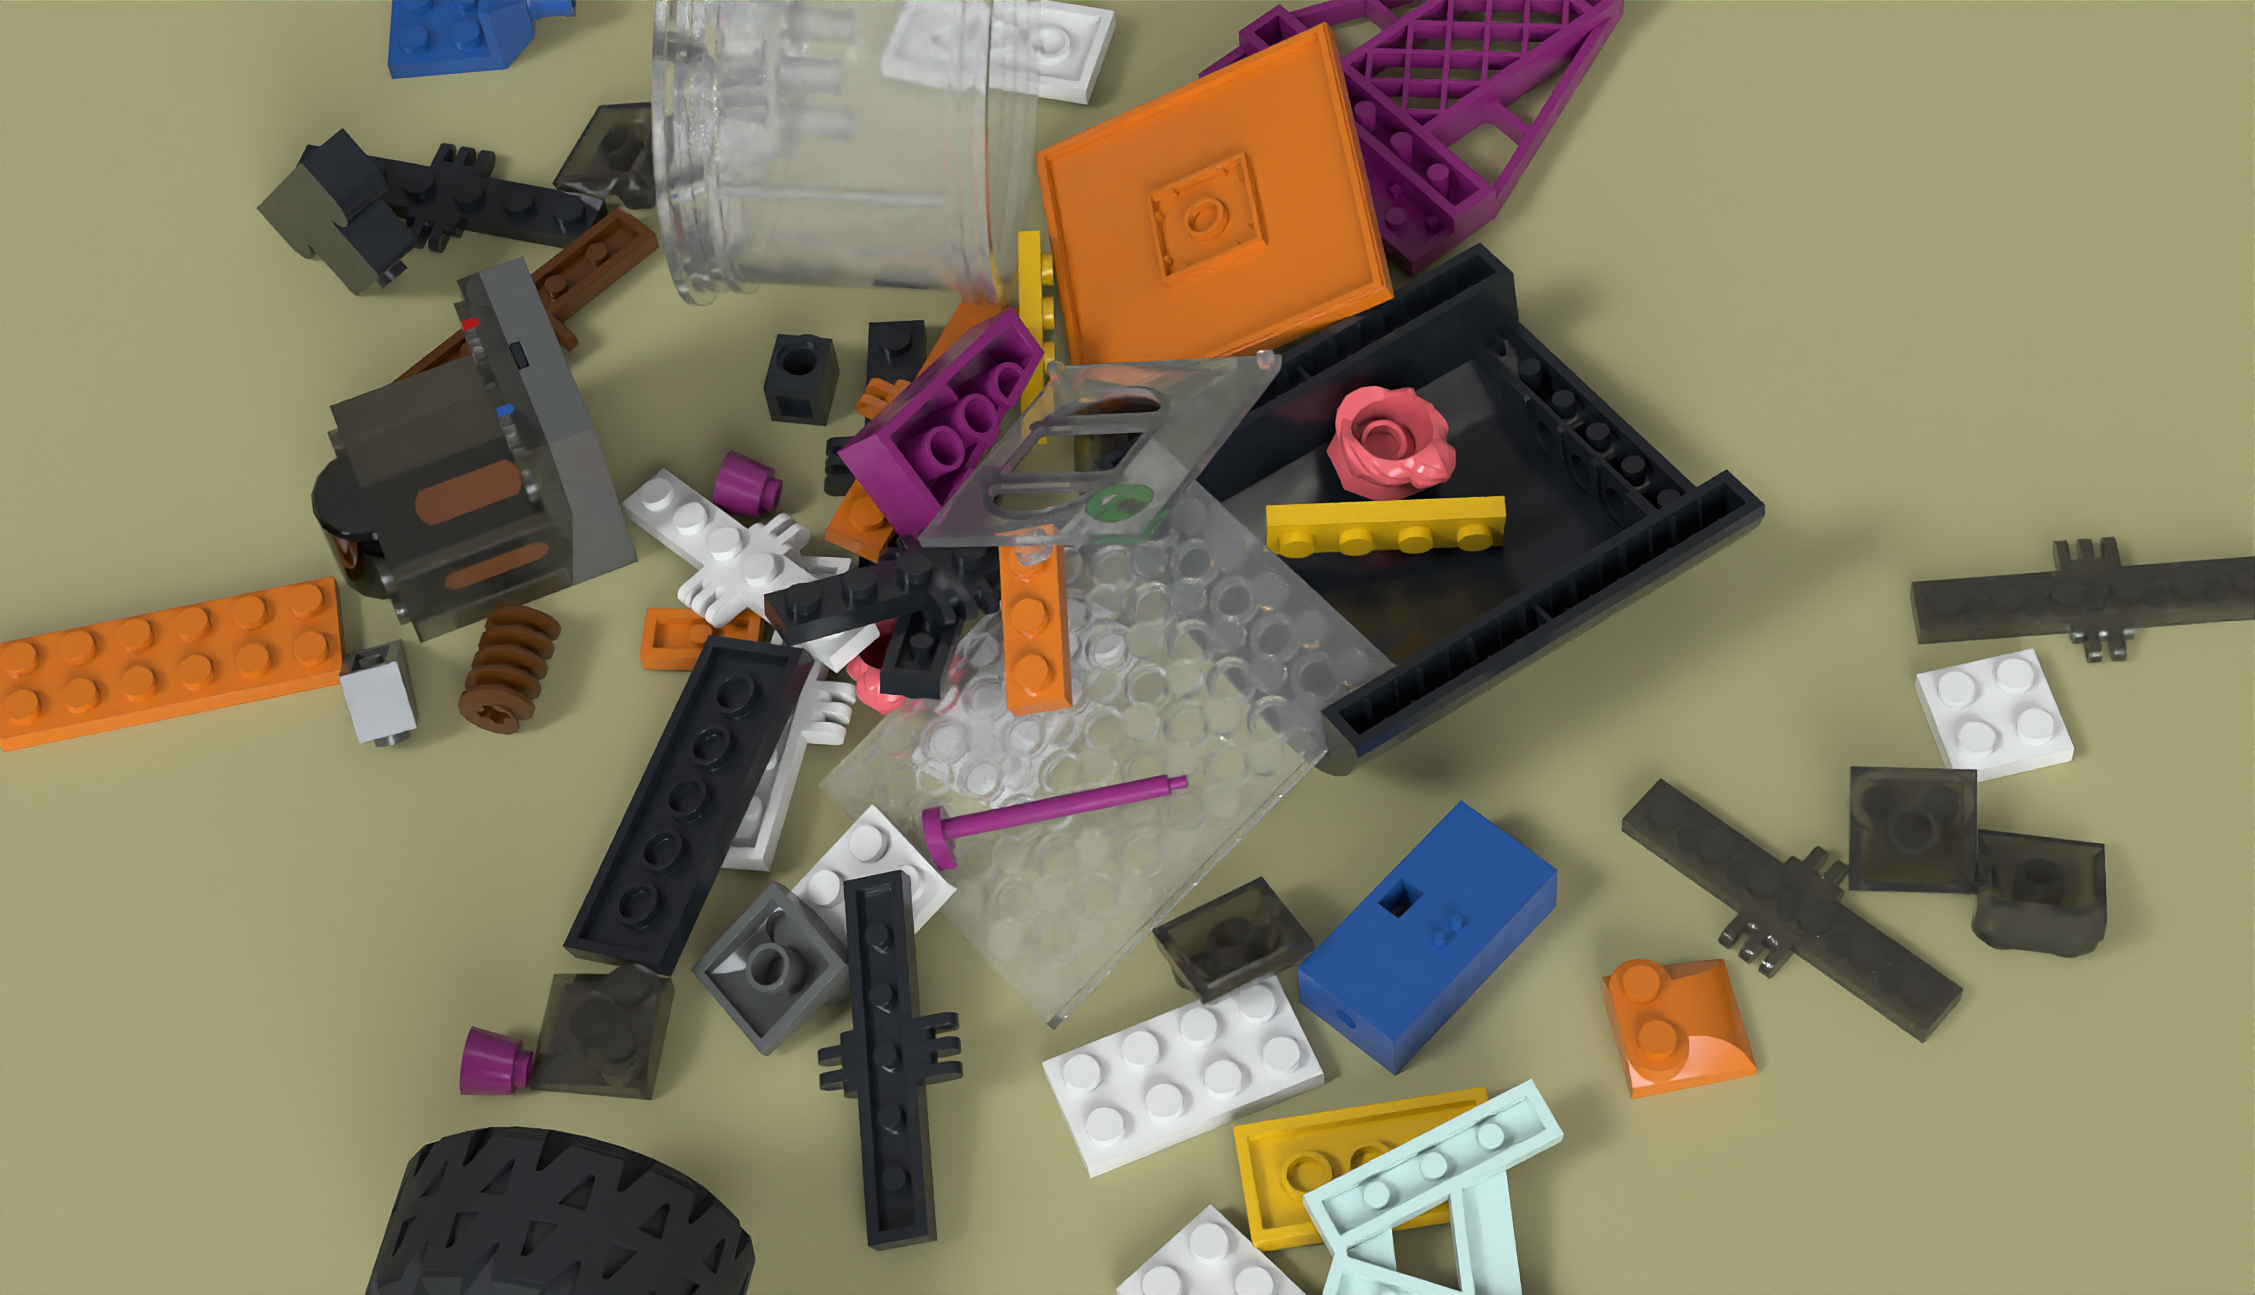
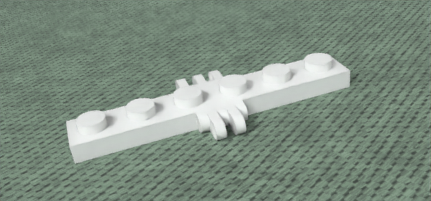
M664 468L621 503L630 520L699 570L680 587L678 599L687 607H691L695 613L705 618L715 628L724 627L746 607H749L771 624L764 614V594L786 589L797 583H808L818 580L797 565L801 556L800 550L809 542L811 533L809 529L800 523H796L795 519L786 513L777 515L767 525L756 523L747 529ZM874 623L798 645L838 673L877 639L880 633Z
M801 555L797 563L798 566L818 580L842 574L856 568L852 558ZM775 630L771 644L787 646ZM797 644V645H794V646H791V647L802 648V647H801L800 645H798V644ZM812 654L810 655L815 660L721 868L770 872L807 743L841 745L844 742L847 731L842 725H847L850 722L852 709L848 705H852L856 701L855 686L845 682L826 681L829 667Z

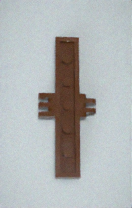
M621 205L531 274L559 344L569 352L579 345V341L573 332L562 323L659 248L656 234ZM482 280L478 281L479 288L487 296ZM472 288L461 294V298L470 309L466 313L467 318L479 319V324L475 329L488 361L476 365L462 327L368 400L372 413L406 444L412 442L504 369L503 340L488 297L484 299Z

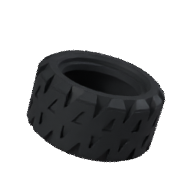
M520 1126L487 1127L442 1137L440 1141L424 1145L409 1160L365 1295H746L756 1259L751 1237L740 1226L739 1219L707 1188L664 1163L622 1146L587 1136L551 1129Z

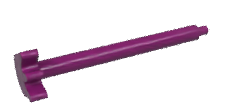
M1168 774L955 817H949L945 808L940 805L922 810L923 832L930 855L935 861L938 870L943 871L957 868V861L953 849H956L955 838L1172 795V790L1189 787L1187 775L1169 778Z

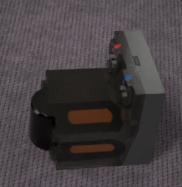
M523 256L457 280L463 301L453 305L471 352L470 355L330 406L337 428L327 433L337 458L328 462L316 477L311 493L313 514L336 566L347 585L365 597L381 600L391 599L400 625L412 622L420 643L488 618L489 613L500 605H524L638 562L594 425Z

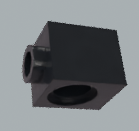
M777 334L763 387L772 421L818 426L827 425L840 374L833 339L820 338L812 334H802L799 336Z

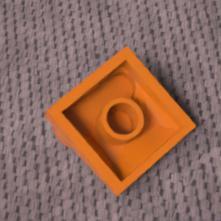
M1631 959L1620 964L1613 971L1612 975L1601 977V992L1632 1099L1756 1075L1757 1067L1724 959L1663 966L1649 959Z

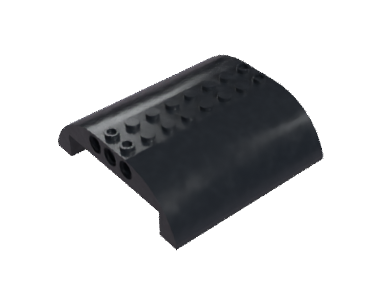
M1480 242L1393 291L1395 298L1343 319L1172 416L1171 421L1176 423L1175 427L1164 431L1125 479L1129 484L1122 489L1144 490L1156 496L1157 503L1146 517L1134 524L1122 527L1155 587L1174 615L1208 658L1279 737L1305 761L1320 771L1335 777L1349 775L1751 533L1760 525L1765 516V504L1727 469L1696 487L1519 322L1513 272ZM1379 386L1390 390L1411 387L1414 388L1417 396L1431 402L1434 408L1447 421L1449 426L1447 443L1456 450V466L1451 474L1452 477L1446 483H1439L1401 500L1504 496L1506 523L1502 546H1490L1481 551H1465L1459 547L1431 548L1429 551L1418 554L1405 553L1401 550H1377L1361 556H1348L1341 552L1312 553L1304 558H1288L1281 554L1266 555V505L1374 501L1344 490L1338 473L1326 452L1336 433L1337 409L1347 394L1360 387ZM1144 432L1093 461L1099 480L1113 481L1120 478L1153 437L1154 433ZM1116 500V501L1111 502V503H1110L1111 507H1113V506H1114L1116 503H1118L1120 500Z

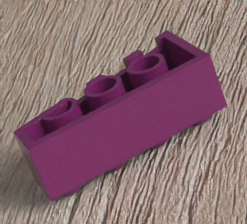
M1012 307L972 326L837 452L899 536L911 534L917 541L919 540V531L933 528L935 532H938L947 527L955 513L952 510L955 502L961 493L968 490L977 474L974 469L986 449L993 446L1001 432L998 427L1009 409L1015 407L1045 354Z

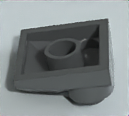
M775 881L760 894L691 969L757 1050L765 1056L770 1055L822 1005L836 1004L846 998L851 992L848 949L811 907L785 885Z

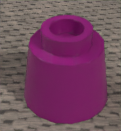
M731 450L727 453L720 467L712 503L727 514L760 518L765 511L775 512L780 501L783 480L775 478V470Z
M472 1026L463 1050L460 1069V1094L514 1095L517 1087L527 1088L533 1067V1051L523 1050L522 1040Z

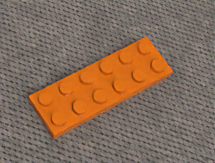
M329 576L0 643L1 749L3 752L341 684L339 674L346 649L340 588L335 577Z

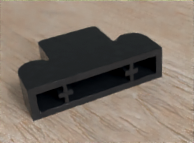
M343 128L304 159L256 208L294 251L306 259H312L318 254L344 285L356 296L375 281L384 289L408 268L401 259L419 244L415 235L381 198L389 189L383 174Z

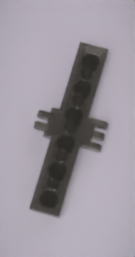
M2114 536L2101 537V557L2095 558L2091 538L2077 539L2076 552L2078 559H2071L2067 540L2053 541V559L2056 571L1916 581L1911 583L1910 601L1918 645L2069 634L2071 644L2083 643L2088 663L2102 662L2101 642L2108 643L2111 660L2115 662L2126 660L2127 647L2125 640H2133L2135 629L2255 620V556L2122 566Z
M1661 778L1623 817L1622 832L1738 913L1723 930L1718 943L1731 950L1745 934L1750 938L1744 943L1738 954V957L1747 964L1753 963L1766 948L1770 952L1761 962L1758 971L1768 979L1772 978L1795 953L1921 1043L1927 1040L1961 1001L1962 987L1840 903L1845 891L1839 885L1847 876L1850 867L1837 860L1823 875L1818 873L1829 858V852L1820 846L1815 847L1803 861L1793 855L1785 863H1782Z

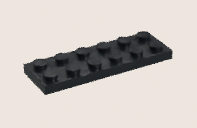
M714 635L708 636L563 944V947L575 958L669 977L672 976L813 667L815 660L804 648Z

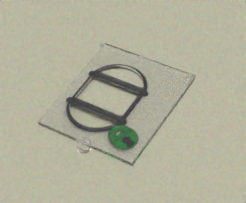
M1259 350L1256 356L1064 365L1062 361H1050L1047 365V371L1051 380L919 535L918 540L921 546H1017L1015 555L1022 566H1033L1043 562L1052 554V545L1146 544L1276 377L1282 365L1281 354L1274 355L1272 350ZM1125 397L1146 398L1155 401L1161 406V409L1156 412L1068 416L1090 405ZM1144 432L1120 463L1110 471L1011 474L1035 444L1045 436ZM1087 492L1062 504L1032 511L1007 510L993 503V498L999 494Z

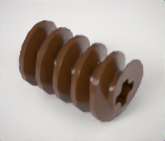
M515 604L500 605L489 613L485 624L486 631L482 633L478 644L479 651L475 653L471 664L473 670L468 673L465 682L466 690L462 692L458 702L460 714L467 721L481 729L505 735L518 731L520 727L518 720L532 718L536 708L532 700L538 698L542 690L538 680L546 677L549 667L545 661L552 658L555 651L552 641L558 639L562 630L559 622L550 615L528 606Z

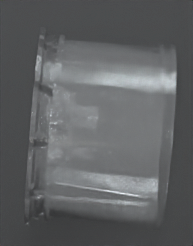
M655 0L651 90L655 190L667 265L675 288L683 301L690 306H708L715 301L720 293L732 291L735 294H753L758 291L762 284L959 293L966 305H982L987 298L991 306H1007L1014 295L1019 279L1018 231L1028 230L1039 109L1041 0Z

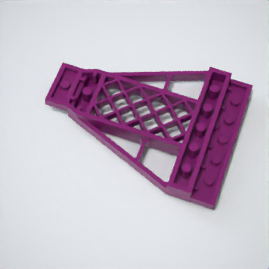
M1330 0L1288 12L1279 4L1238 32L1239 47L1200 72L1198 77L1202 78L1325 21L1329 26H1334L1366 16L1382 30L1379 34L1342 58L1340 56L1384 252L1411 276H1414L1496 218L1624 14V0H1427L1401 19L1389 9L1420 0ZM1469 11L1486 12L1485 22L1456 20ZM1493 12L1524 13V23L1492 22ZM1531 13L1551 14L1562 24L1530 23ZM1428 39L1445 40V50L1415 48ZM1452 40L1484 41L1483 51L1452 50ZM1490 42H1522V52L1490 51ZM1529 42H1542L1528 52ZM1570 63L1532 125L1527 126L1506 108ZM1388 67L1404 68V78H1379L1374 76ZM1412 68L1443 69L1442 79H1412L1411 71ZM1450 69L1482 70L1481 81L1449 80ZM1488 70H1500L1499 73L1488 80ZM1389 97H1402L1401 108ZM1409 97L1441 98L1440 109L1408 108ZM1448 98L1460 99L1447 108ZM1484 123L1495 125L1518 145L1493 186L1448 149L1452 144Z

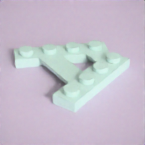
M1532 1078L1303 1195L1302 1203L1333 1258L1322 1295H1522L1506 1170L1562 1141L1564 1136ZM1447 1200L1459 1291L1399 1273L1396 1269L1392 1229Z

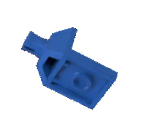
M392 0L388 68L392 79L505 70L535 37L536 20L557 16L575 17L576 0Z

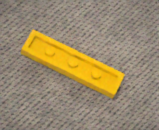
M1040 230L1018 231L1019 318L1045 352L1021 394V414L1025 445L1034 439L1035 436H1032V432L1035 429L1046 426L1047 421H1052L1057 417L1056 386L1046 387V375H1056L1055 341H1045V330H1055L1054 296L1044 297V286H1054L1053 253H1042ZM1047 436L1042 437L1036 444H1047Z
M1505 497L1266 505V555L1281 554L1288 558H1304L1312 553L1341 552L1348 556H1361L1377 550H1401L1405 553L1418 554L1429 551L1431 548L1459 547L1465 551H1481L1490 546H1502L1506 523Z

